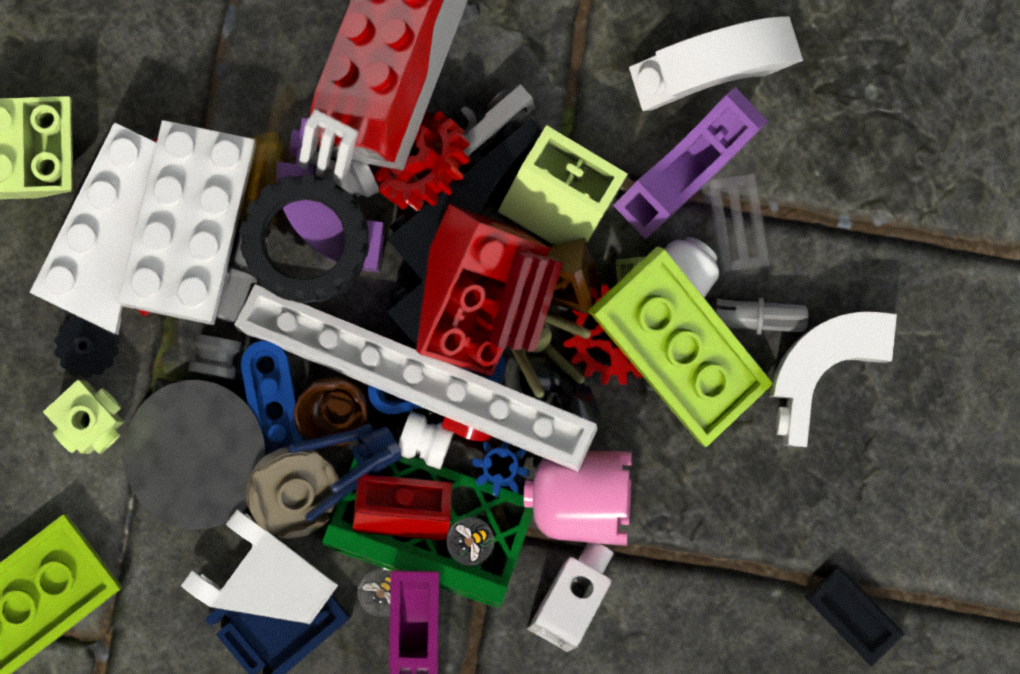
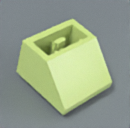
M70 96L0 98V199L41 198L72 192V98Z
M546 125L522 164L498 213L553 246L586 238L588 243L625 182L627 173Z

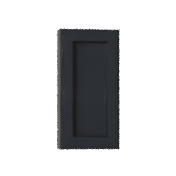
M838 565L804 597L871 667L905 635Z

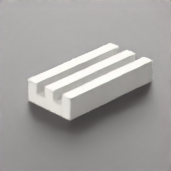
M315 109L305 125L298 166L307 170L312 163L317 166L315 175L324 179L327 172L333 174L332 181L341 187L349 173L358 131ZM322 127L325 129V131L322 136L320 151L318 153L316 152L319 140L320 129ZM335 135L343 138L340 142L336 162L330 159Z

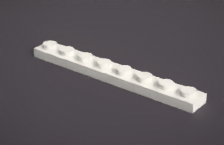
M256 284L234 324L237 330L262 341H269L283 350L577 472L597 431L596 423L452 364L420 355L415 349L303 303L282 299Z

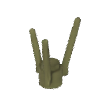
M548 311L536 352L543 351L576 383L582 384L585 380L584 376L550 344L552 334L549 323L583 338H589L591 332L579 324ZM521 348V350L511 349L534 394L538 398L543 397L544 390L524 352L527 350Z

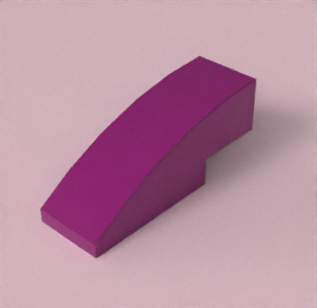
M391 570L390 674H439V571Z

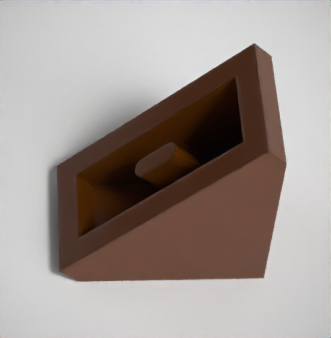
M586 238L549 247L551 249L547 256L554 257L563 262L550 304L590 314L588 310L596 304L599 275Z

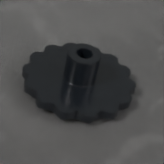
M76 316L71 317L68 324H63L60 327V334L55 337V344L58 346L55 350V355L61 359V367L69 369L71 375L78 376L81 374L84 378H91L94 374L97 376L102 375L105 368L113 366V358L119 353V349L116 346L119 341L117 335Z

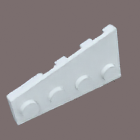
M114 122L30 291L31 294L117 335L119 334L122 321L120 316L123 307L118 303L156 142Z

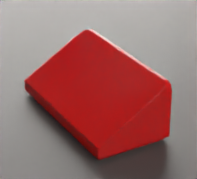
M365 474L357 479L353 531L445 540L451 520L452 483Z

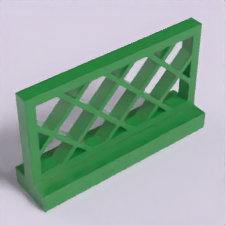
M401 456V459L395 463L409 467L401 472H398L394 463L389 465L393 476L390 477L404 478L417 471L429 474L432 481H439L438 478L452 482L451 491L462 486L474 490L481 507L457 518L451 506L449 529L484 512L495 537L483 542L485 544L492 540L487 545L480 544V546L488 547L499 542L507 558L502 576H498L482 570L478 561L472 562L474 567L458 562L469 556V553L463 556L468 549L459 553L460 556L457 554L447 558L437 554L431 539L414 538L404 543L393 539L391 535L384 536L354 532L353 525L342 520L348 504L355 501L356 493L352 494V491L338 502L322 541L324 548L389 571H439L440 589L500 609L533 515V508L524 507V495L501 488L499 496L495 497L497 499L486 503L483 494L494 497V485L486 483L478 486L476 484L477 479L444 467L437 469L428 466L424 460L415 457L408 459ZM355 457L350 471L359 466ZM504 502L525 508L519 525L501 533L490 509ZM516 533L511 550H509L504 539ZM425 540L429 551L414 545Z

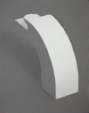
M785 16L744 22L681 41L656 51V56L630 66L629 69L642 111H648L715 85L743 78L767 76L801 62L803 58L790 17Z
M855 312L841 315L811 328L790 346L775 370L772 379L773 385L769 391V397L787 399L786 407H779L776 421V434L783 435L782 445L807 447L813 392L820 377L831 366L843 360L878 363L892 361L897 314Z

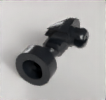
M527 356L544 390V396L538 398L518 364V392L545 402L549 395L554 393L558 396L557 401L560 404V409L593 423H598L600 410L589 385L576 383L569 375L563 374L560 368L549 365L543 356Z

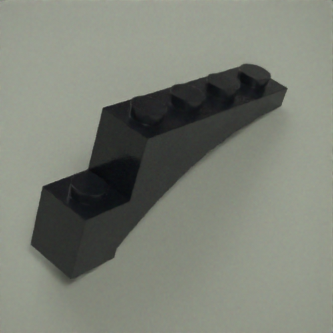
M532 118L523 125L517 120L503 130L497 137L501 144L486 155L483 150H480L473 155L469 163L461 167L465 172L463 179L449 184L452 188V193L447 195L441 191L437 194V205L432 206L429 203L417 214H414L410 209L390 226L394 233L387 238L388 241L420 278L422 283L415 287L410 282L391 297L390 301L394 306L387 312L416 347L430 246L449 204L479 215L483 214L499 186L519 161L532 150L541 135L542 130Z

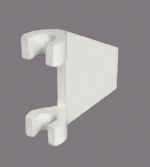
M237 509L226 525L252 543L253 547L222 589L206 575H199L195 571H191L181 586L209 607L311 624L338 585L272 533L266 532L258 526L252 516L247 513L244 514Z

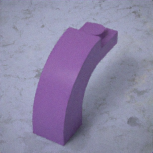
M735 87L676 147L639 178L613 206L644 239H647L710 181L769 121Z
M302 118L300 130L293 129L290 157L297 158L296 164L277 162V182H280L279 179L286 176L315 175L316 165L311 163L307 170L298 166L305 125L308 118ZM309 200L289 203L283 207L289 222L302 239L317 253L336 263L343 252L345 235L342 222L335 212L321 202ZM365 220L369 230V252L365 258L362 271L380 273L386 227L383 222Z

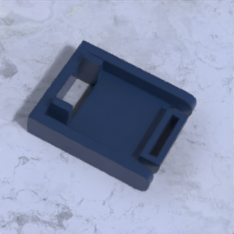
M332 594L325 603L327 608L316 616L311 624L218 608L204 620L210 627L218 623L225 614L231 620L216 635L248 674H257L266 665L273 671L270 674H286L344 625L351 616Z

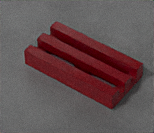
M522 252L515 253L489 338L491 344L497 348L508 346L514 350L524 348L527 351L536 352L563 262L549 256ZM532 265L531 272H530V275H529V278H528V281H527V285H526V288H525V291H524L523 289H524V286H525V282H526V279H527V276H528V273H529L530 266ZM517 308H519L512 333L510 334Z

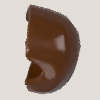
M342 377L317 379L301 392L293 410L297 431L300 435H306L312 439L354 430L366 424L370 415L364 393L357 385ZM352 441L345 442V443H340V444H335V445H331V446H326V447H334V446H336V445H338V446L347 445V444H350Z

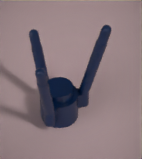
M366 423L354 430L289 445L288 450L291 453L358 440V445L352 447V451L359 466L331 485L333 493L305 515L307 521H313L354 491L357 486V479L363 475H376L401 459L399 446L387 427L383 426L373 431L370 424Z

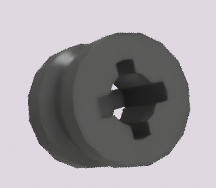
M195 334L196 358L190 361L188 371L235 379L236 369L233 366L234 355L240 352L242 342Z

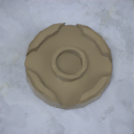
M288 447L279 448L263 457L251 471L246 485V503L258 526L265 531L267 530L270 533L276 534L277 537L286 539L306 537L321 529L330 519L329 515L333 511L334 506L323 512L313 521H307L305 515L333 493L331 485L339 480L328 459L316 450L291 453Z

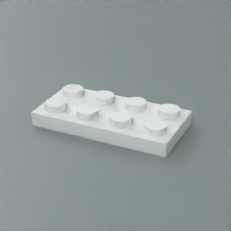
M162 120L118 299L120 306L214 325L257 145L255 139Z

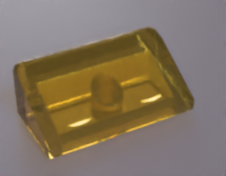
M268 132L250 137L255 139L257 145L243 200L241 223L245 221L248 205L252 200L255 201L260 195L259 192L270 184L272 186L277 183V162H282L284 141L276 132ZM276 212L269 223L267 230L274 231L277 228L278 212Z

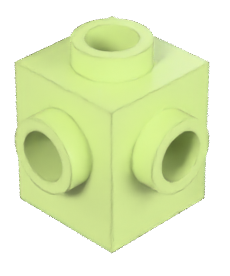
M77 380L43 411L58 428L53 432L54 436L71 453L76 450L81 454H91L94 450L98 454L103 453L120 437L116 430L124 423V420L117 414L121 406L114 397L104 388L97 392L88 381ZM87 414H89L90 423L86 427L85 417L87 416Z

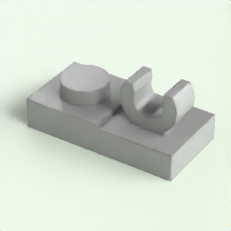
M521 84L512 92L509 88H506L497 94L488 104L490 111L485 114L486 117L479 123L475 113L470 108L464 106L461 109L462 115L469 121L468 127L462 134L470 142V146L463 150L467 156L471 158L480 150L486 152L498 141L497 137L503 130L517 120L520 122L535 109L533 97Z

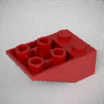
M449 204L430 246L416 352L426 357L493 376L505 348H497L489 342V338L515 253L522 252L547 256L551 248L520 229ZM532 265L530 266V269H529V273H528V276H527V279H526V282H525V286H524V289H523L524 291H525V288H526V285H527V281H528V278H529V275H530V272H531ZM517 308L510 334L512 333L519 308Z

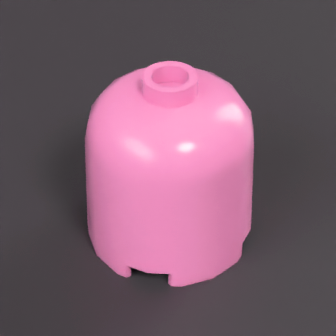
M588 450L578 472L543 458L537 466L535 478L526 479L524 487V507L533 508L534 520L539 530L547 537L557 540L627 546L628 534L626 531H620V524L629 525L631 479H629V470H622V465L632 464V452Z

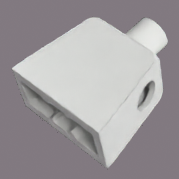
M587 543L578 560L572 557L566 560L527 629L566 652L578 647L612 582L611 579L603 575V572L614 553L602 544ZM574 581L579 582L585 588L582 598L576 597L570 589Z

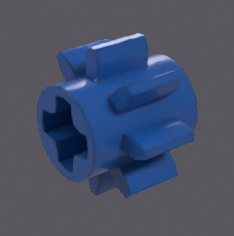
M502 441L501 448L495 449L489 443L484 442V449L487 453L484 460H472L473 466L482 468L484 474L476 480V484L482 486L489 481L494 485V497L499 496L501 487L507 486L517 494L519 490L515 480L518 475L523 477L530 476V470L518 465V461L525 457L526 451L521 449L513 453L509 450V443ZM499 457L503 462L510 459L513 462L509 466L511 475L508 478L504 479L500 474L492 477L489 474L494 469L492 465L494 458Z

